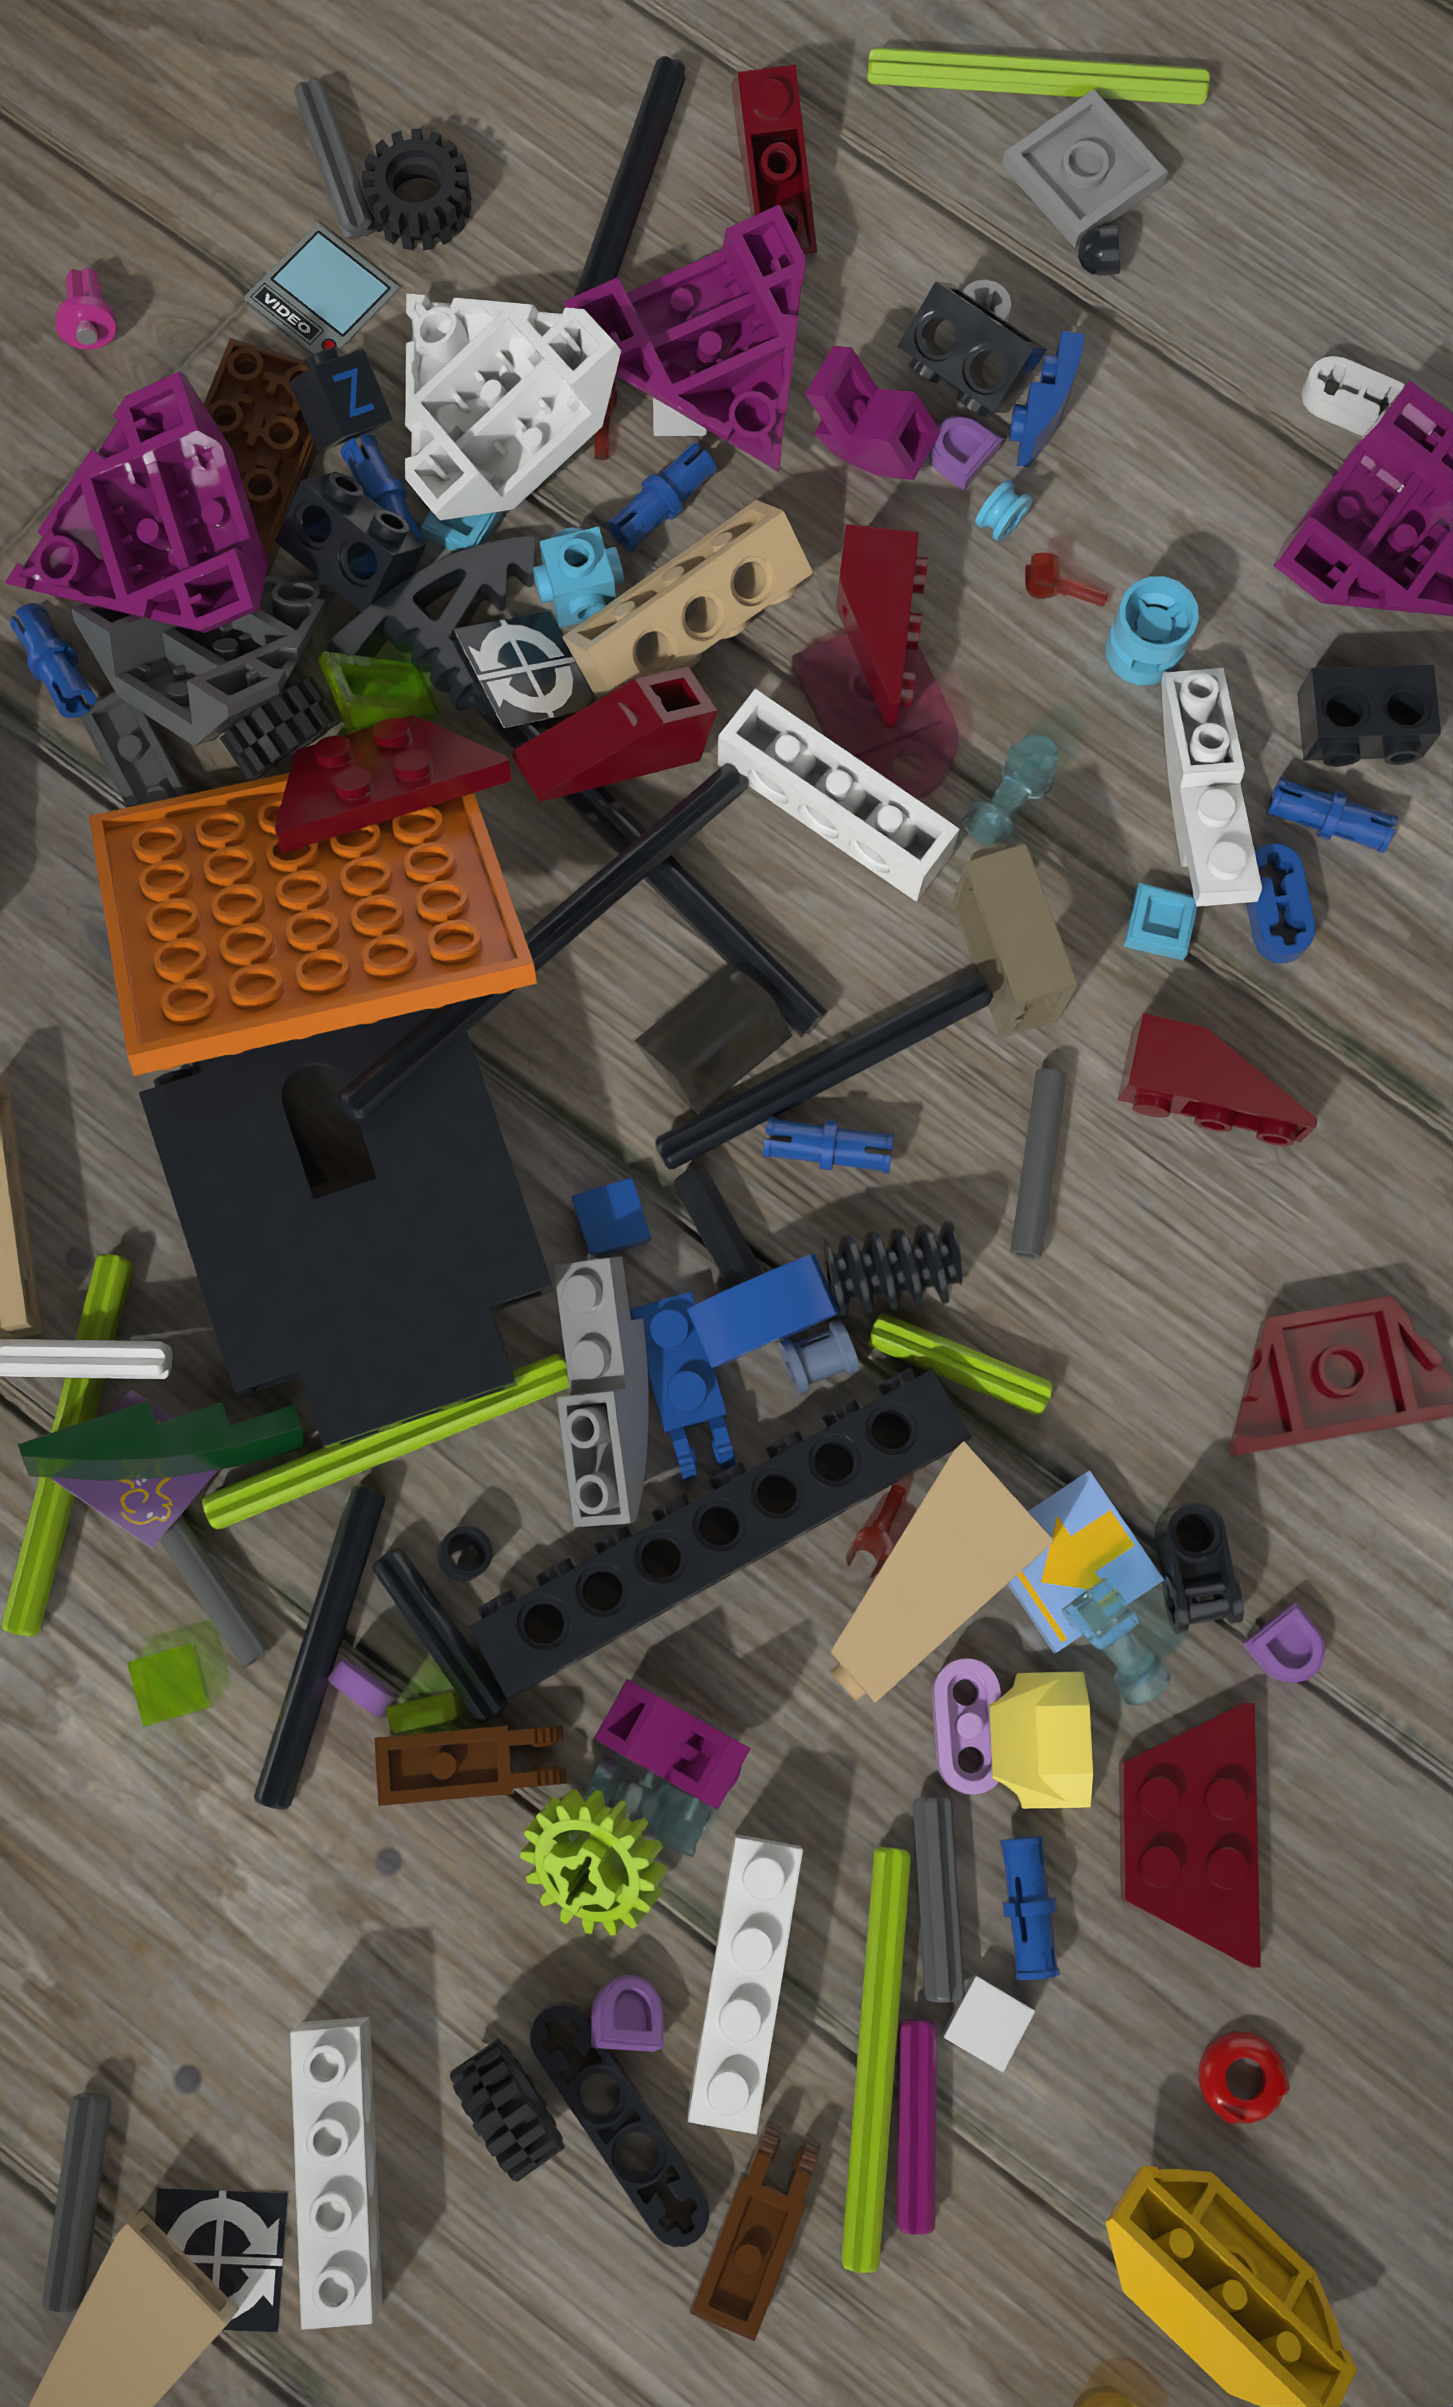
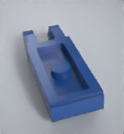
M692 1292L630 1308L632 1320L643 1318L648 1377L664 1434H670L683 1481L696 1478V1470L698 1468L694 1450L689 1446L684 1430L687 1428L708 1423L713 1438L711 1444L716 1461L720 1463L722 1470L736 1465L734 1452L723 1419L727 1417V1412L714 1368L710 1366L687 1311V1308L695 1305Z

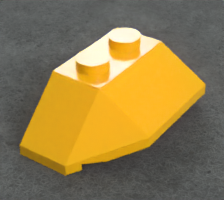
M1143 2166L1137 2169L1105 2222L1122 2291L1228 2394L1260 2407H1340L1357 2372V2368L1350 2351L1343 2350L1336 2318L1316 2271L1214 2173L1185 2169H1159L1153 2166Z

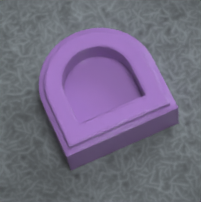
M952 416L937 425L941 433L929 452V457L937 472L964 491L1000 450L1002 438L971 417Z
M1296 1602L1289 1604L1241 1643L1269 1677L1285 1683L1301 1682L1311 1678L1321 1668L1325 1658V1644L1320 1631Z
M341 1659L327 1678L331 1684L346 1696L380 1718H385L398 1700L396 1697L397 1693L351 1659Z
M623 1975L600 1988L594 1997L591 2009V2048L655 2052L664 2047L663 2005L657 1990L650 1982L636 1975Z

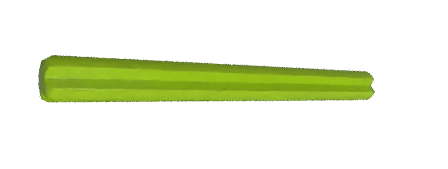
M874 47L870 50L867 68L868 82L876 85L1080 98L1094 89L1102 99L1190 105L1205 103L1210 84L1209 70L1198 67Z
M99 1254L97 1256L75 1340L115 1341L133 1271V1264L127 1258L113 1254ZM65 1377L51 1433L95 1418L105 1378ZM39 1477L1 1623L2 1629L8 1633L33 1637L37 1636L41 1630L75 1495L51 1480V1478Z
M553 1354L514 1370L513 1373L518 1385L516 1387L334 1449L323 1447L207 1494L202 1499L207 1520L215 1529L225 1528L569 1388L566 1361L561 1354Z
M892 1847L876 1848L873 1857L841 2255L842 2264L845 2269L861 2273L876 2272L880 2264L911 1856L908 1851Z

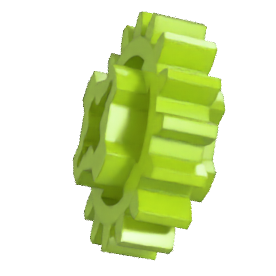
M577 1789L570 1790L561 1801L553 1797L526 1828L523 1835L529 1842L520 1852V1858L535 1864L526 1875V1881L530 1884L543 1885L546 1891L539 1900L543 1906L556 1902L562 1907L560 1913L561 1922L567 1924L574 1915L582 1918L584 1931L588 1934H592L600 1922H602L610 1936L617 1935L624 1924H627L632 1929L635 1928L646 1913L651 1910L664 1891L658 1884L667 1874V1867L653 1861L663 1848L661 1842L645 1840L642 1835L649 1822L645 1818L637 1819L633 1822L625 1817L627 1803L622 1799L613 1809L605 1806L603 1793L599 1790H595L586 1802H584Z

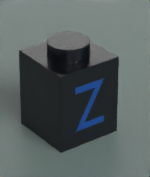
M338 347L318 352L304 360L308 369L289 382L318 452L347 443L353 438L358 439L360 435L370 434L393 420L364 349L343 356Z

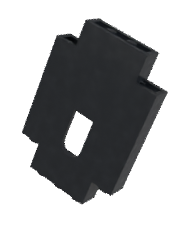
M438 1008L420 1010L381 1019L370 1024H359L315 1034L305 1039H294L254 1048L239 1054L199 1061L202 1072L193 1075L191 1069L171 1071L153 1080L154 1088L139 1092L234 1392L247 1396L301 1378L323 1447L334 1449L518 1386L493 1312L555 1292L468 1032L448 1047L363 1122H359L377 1178L314 1199L284 1106V1091L287 1083L300 1070L321 1066L338 1073L345 1081L346 1086H348Z

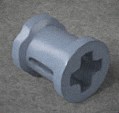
M840 1319L830 1322L827 1330L794 1343L788 1338L778 1342L786 1371L798 1395L808 1393L810 1384L843 1371L851 1375L860 1370L855 1349Z

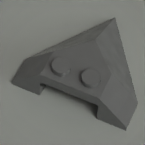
M283 575L266 576L258 611L206 633L85 603L71 610L75 624L118 697L190 744L197 746L201 743L217 739L221 734L235 726L241 719L249 716L255 709L265 705L280 693L337 592L320 578L313 582L304 580L284 582Z

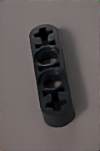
M555 2002L546 2006L537 2015L530 2031V2045L536 2058L652 2233L662 2243L671 2247H686L696 2242L704 2234L709 2222V2200L704 2188L611 2049L595 2048L601 2058L584 2064L575 2073L571 2081L565 2078L561 2070L571 2067L573 2061L562 2046L559 2045L550 2050L545 2045L544 2040L550 2033L547 2021L553 2017H556L561 2024H566L573 2020L579 2027V2030L573 2036V2043L581 2056L584 2057L591 2048V2019L579 2006L570 2002ZM604 2073L611 2076L617 2082L620 2089V2098L613 2109L605 2113H596L589 2110L583 2104L580 2089L582 2083L589 2076ZM634 2132H643L650 2135L659 2147L657 2162L645 2171L636 2172L628 2169L622 2163L619 2155L621 2142ZM669 2165L674 2166L678 2172V2175L667 2178V2185L674 2196L680 2202L689 2197L696 2202L691 2209L692 2224L686 2228H683L678 2221H673L666 2225L661 2220L667 2212V2205L657 2187H655L648 2198L639 2189L657 2182Z

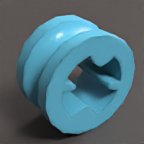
M1010 480L1004 481L994 490L980 509L975 520V524L981 529L986 527L992 528V537L998 543L1003 542L1017 528L1029 511L1033 501L1026 493L1021 496L1016 495L1014 492L1016 486Z

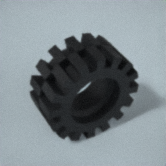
M411 129L412 139L404 140L402 132L398 131L391 134L393 141L391 147L382 139L375 145L377 157L369 153L365 160L366 171H362V183L372 223L378 233L384 230L385 240L393 245L401 236L403 249L413 250L415 240H422L423 251L434 249L432 238L438 236L443 245L452 241L450 227L460 234L465 227L464 217H470V200L472 198L466 162L462 154L458 156L457 146L449 140L443 146L441 134L431 131L429 139L426 141L423 140L422 129ZM416 178L432 180L438 183L440 187L433 197L421 202L404 201L395 195L396 189L401 184Z
M310 677L288 688L281 695L278 694L265 705L251 712L252 714L241 719L235 726L228 729L220 737V740L248 781H252L258 776L267 773L273 767H277L289 757L294 756L296 750L315 742L317 738L330 731L342 719L314 677Z
M496 2039L451 2071L450 2079L454 2084L453 2088L456 2095L462 2101L461 2106L464 2112L473 2121V2128L478 2136L481 2135L485 2141L486 2148L491 2156L496 2157L500 2168L505 2173H508L510 2179L518 2182L565 2148L563 2137L556 2127L557 2124L553 2116L546 2109L545 2101L535 2090L534 2083L529 2075L524 2073L520 2062L516 2057H513L510 2049L505 2044L503 2045L501 2040Z

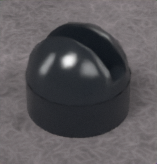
M1117 224L1099 226L1089 230L1082 237L1078 249V258L1082 268L1091 275L1107 276L1120 274Z
M473 1526L454 1528L441 1540L437 1550V1560L440 1569L448 1578L461 1582L471 1581L479 1577L489 1567L493 1557L490 1539L482 1530ZM473 1545L478 1556L455 1567L449 1557Z

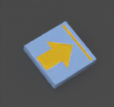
M1089 1470L1028 1511L1054 1542L1011 1580L1008 1586L1052 1652L1057 1653L1164 1581V1579Z

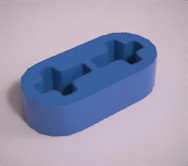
M1270 843L1261 846L1255 851L1259 874L1267 863H1272L1275 872H1285L1286 875L1278 885V896H1275L1271 879L1261 877L1262 891L1258 902H1247L1246 906L1253 941L1257 951L1271 962L1286 964L1297 960L1311 945L1315 936V921L1304 867L1299 855L1292 848L1283 844ZM1278 911L1282 912L1286 929H1296L1298 932L1289 945H1285L1282 936H1272L1270 933L1279 922Z

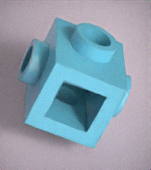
M599 526L586 530L567 528L555 533L550 539L539 541L542 565L532 567L541 603L552 602L559 628L584 622L616 599L615 585L624 583L623 570L616 547L605 549Z

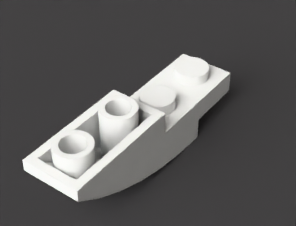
M1224 668L1163 672L1161 682L1164 737L1173 818L1181 867H1188L1195 905L1197 907L1258 902L1262 885L1240 784L1245 767Z

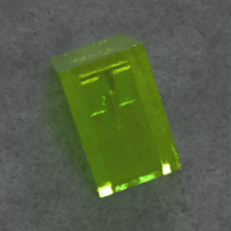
M325 651L318 658L328 692L336 712L342 719L341 724L346 735L373 727L378 722L387 718H402L413 714L431 722L441 714L422 671H418L409 662Z

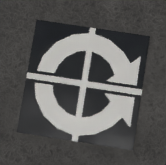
M550 612L454 629L503 728L577 713L596 702Z
M158 2188L155 2224L239 2309L223 2330L278 2332L288 2193Z

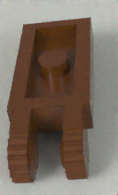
M497 1726L374 1738L378 1806L514 1794V1789L567 1784L566 1768L559 1769L556 1766L536 1767L533 1771L513 1773L511 1746L531 1744L533 1747L555 1745L556 1742L564 1741L563 1726L510 1730V1726Z
M766 2122L753 2152L747 2174L741 2172L690 2305V2314L752 2341H755L805 2210L806 2200L804 2195L821 2149V2144L810 2139H806L803 2146L799 2147L794 2158L793 2170L786 2191L764 2182L769 2164L774 2159L781 2141V2127L770 2122Z

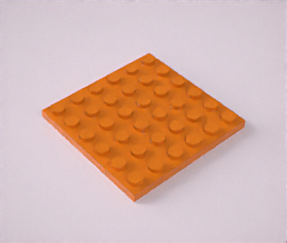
M289 773L90 815L89 822L127 1057L133 1075L136 1076L158 1070H169L184 1064L224 1055L239 1054L254 1048L294 1039H305L315 1034L359 1024H370L385 1018L425 1009L440 1008L446 1004L490 994H501L512 989L537 984L534 962L475 794L472 793L285 853H282L279 848L274 827Z

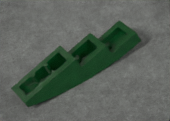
M148 1400L20 1443L18 1447L27 1473L31 1477H59L94 1481L170 1478L237 1467L303 1448V1427L294 1404L230 1426L222 1402L157 1424Z

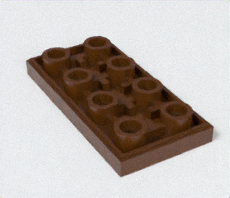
M230 338L204 401V406L232 449L267 559L268 568L266 576H269L280 546L275 543L276 537L299 484L302 480L307 479L318 452L289 384L290 381L308 368L302 359Z

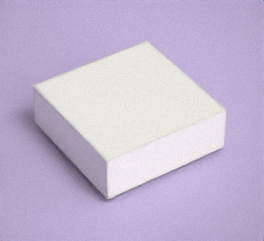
M973 1974L965 1988L964 1998L959 2000L941 2035L997 2070L1004 2072L1035 2010Z

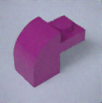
M833 346L805 393L821 418L814 432L816 437L833 454L873 475L914 480L941 433L916 392L878 389L852 347Z
M628 1679L623 1684L594 1737L622 1756L659 1775L717 1810L727 1792L736 1784L740 1776L741 1766L751 1749Z

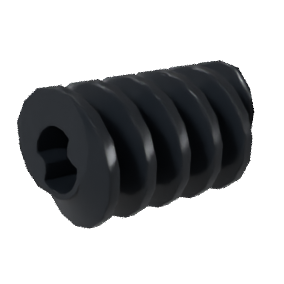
M951 1221L942 1223L938 1241H936L929 1226L926 1224L919 1225L915 1230L912 1245L901 1228H894L891 1231L887 1248H885L879 1234L875 1231L868 1232L865 1235L862 1251L859 1250L852 1236L843 1235L840 1238L837 1255H834L827 1240L824 1239V1257L828 1286L840 1311L839 1315L841 1318L848 1317L851 1298H858L867 1315L873 1314L878 1294H883L891 1310L896 1311L899 1309L902 1291H909L918 1308L924 1307L927 1288L934 1287L942 1304H947L950 1301L953 1284L959 1283L962 1285L963 1274L957 1234Z

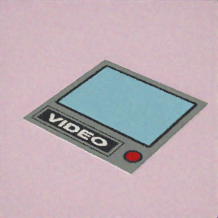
M317 223L243 298L310 352L316 354L332 347H338L340 350L400 287L320 223Z

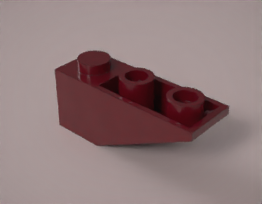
M796 64L737 72L731 83L738 145L751 217L780 205L804 255L817 253Z
M846 524L836 609L887 728H895L899 707L911 708L916 671L904 669L906 650L917 651L922 613L910 612L912 593L924 594L928 557L917 556L919 532Z
M689 666L633 679L514 749L512 758L539 802L699 762L718 710Z
M1143 1013L1132 1029L1118 1100L1132 1103V1109L1135 1112L1158 1118L1169 1117L1170 1113L1195 1118L1194 1124L1198 1127L1217 1132H1228L1232 1130V1127L1257 1132L1256 1138L1258 1140L1277 1146H1291L1294 1144V1141L1302 1142L1316 1128L1318 1118L1206 1027Z

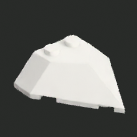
M406 293V314L412 319V341L406 343L405 426L411 431V457L405 458V479L439 520L513 510L603 426L621 350L585 309L564 308L563 314L538 312L535 306L531 304L453 298L452 303L449 304L431 302L425 295Z

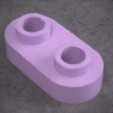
M969 1658L949 1662L939 1670L932 1685V1705L938 1771L945 1783L954 1790L975 1795L985 1793L998 1784V1781L992 1779L989 1704L1001 1698L999 1681L992 1669L981 1661ZM962 1679L970 1681L976 1689L974 1701L967 1706L960 1705L953 1697L954 1685ZM971 1746L980 1753L981 1765L975 1772L966 1773L958 1764V1755L961 1750Z

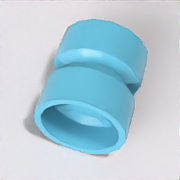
M1151 576L1135 582L1124 593L1105 642L1106 659L1112 670L1124 681L1138 686L1155 685L1161 682L1163 672H1175L1199 620L1198 604L1191 591L1174 579L1165 576Z

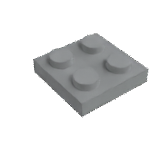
M1094 89L1004 151L1002 167L1074 248L1079 246L1082 237L1089 230L1099 226H1107L1161 188L1168 173L1165 167Z

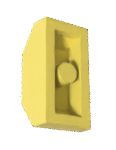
M1084 1672L1015 1673L1013 1687L1001 1698L989 1704L992 1779L1006 1785L1016 1793L1020 1800V1806L1023 1809L1091 1807L1093 1783L1091 1719Z

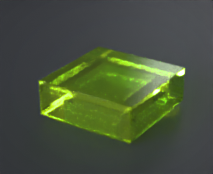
M189 1643L127 1662L143 1727H150L212 1708L196 1643Z
M457 1692L443 1693L385 1707L390 1731H394V1733H404L459 1720V1716L462 1715Z

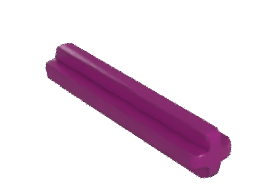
M907 2019L901 2021L899 2025L897 2225L900 2232L912 2235L929 2234L935 2229L937 2028L932 2021L925 2019Z

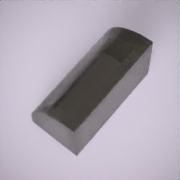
M729 962L634 1041L666 1084L698 1115L788 1041L792 1034L773 997Z

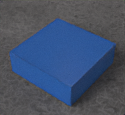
M633 1178L572 1196L591 1260L652 1241Z

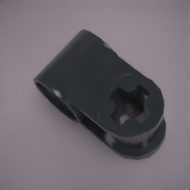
M1188 1503L1167 1509L1158 1518L1156 1523L1155 1541L1164 1579V1602L1173 1631L1176 1634L1185 1633L1188 1631L1189 1625L1225 1618L1230 1624L1241 1623L1244 1617L1242 1593L1237 1575L1233 1569L1226 1527L1222 1517L1212 1507L1202 1503ZM1185 1515L1195 1518L1203 1529L1202 1543L1193 1552L1185 1550L1176 1538L1177 1524ZM1214 1595L1212 1600L1192 1603V1599L1195 1597Z

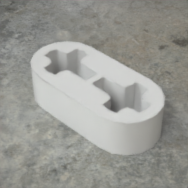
M1329 356L1317 361L1310 369L1303 384L1301 396L1303 404L1308 411L1318 418L1363 436L1379 417L1378 413L1381 404H1389L1403 388L1404 384L1346 358ZM1328 380L1339 384L1334 396L1328 395L1323 391Z

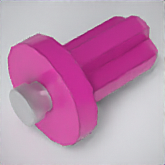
M89 267L82 271L72 269L66 276L67 299L59 305L55 313L56 331L60 338L70 346L88 350L104 347L113 340L116 334L115 313L102 300L101 284L98 282L97 273Z

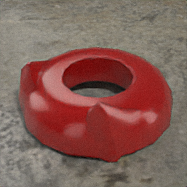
M1233 2031L1217 2037L1205 2049L1199 2062L1198 2084L1203 2098L1213 2111L1220 2115L1227 2123L1251 2124L1266 2119L1279 2107L1283 2096L1288 2094L1290 2090V2083L1280 2054L1267 2040L1250 2032ZM1240 2058L1253 2059L1260 2066L1263 2074V2084L1260 2091L1248 2099L1235 2097L1229 2091L1226 2084V2072L1229 2066Z

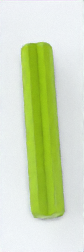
M886 1313L880 1314L876 1318L868 1338V1344L874 1349L925 1370L933 1369L937 1375L1034 1415H1039L1046 1409L1052 1395L1053 1384L1049 1380Z

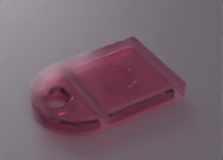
M847 633L792 655L791 667L825 737L917 800L934 792L945 781L952 769L957 753L958 729L954 716L919 644L917 651L906 650L904 669L916 671L911 708L899 707L895 728H887L885 726ZM914 756L922 761L926 768V773L920 779L907 781L895 774L892 764L899 757Z

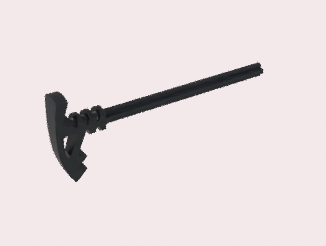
M514 537L483 543L437 560L418 571L375 601L331 639L327 649L328 665L349 687L354 688L385 642L389 641L398 651L411 653L410 662L418 671L424 673L431 672L430 682L437 690L442 692L451 691L450 703L457 710L463 711L468 707L474 709L513 749L547 731L538 721L503 728L454 631L455 628L469 625L482 601L487 600L497 610L504 611L506 609L507 580L510 577H517L526 587L533 586L534 574L532 567H535V537ZM459 586L440 618L436 620L425 607ZM603 786L562 796L618 854L647 831ZM672 855L644 878L801 1038L806 1033L809 1034L817 1027L818 1022L827 1015L828 1011Z

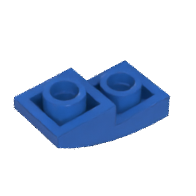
M1061 331L1056 354L1045 353L1040 383L1031 381L1025 405L1014 404L1009 441L1019 442L1016 466L1029 467L1045 448L1059 425L1069 400L1082 354L1085 334Z
M815 1254L807 1255L687 1308L711 1368L723 1366L774 1341L789 1338L840 1314Z

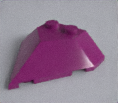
M780 205L726 228L722 250L626 293L619 277L564 301V308L585 309L620 348L621 354L616 376L779 472L799 318L801 288L806 257Z
M179 371L125 396L113 415L118 420L98 452L93 449L90 450L38 530V533L43 537L24 565L16 564L5 581L6 584L203 633L259 610L268 568L267 559L232 449L186 375Z
M1409 380L1335 471L1284 541L1273 566L1322 604L1453 616V414Z

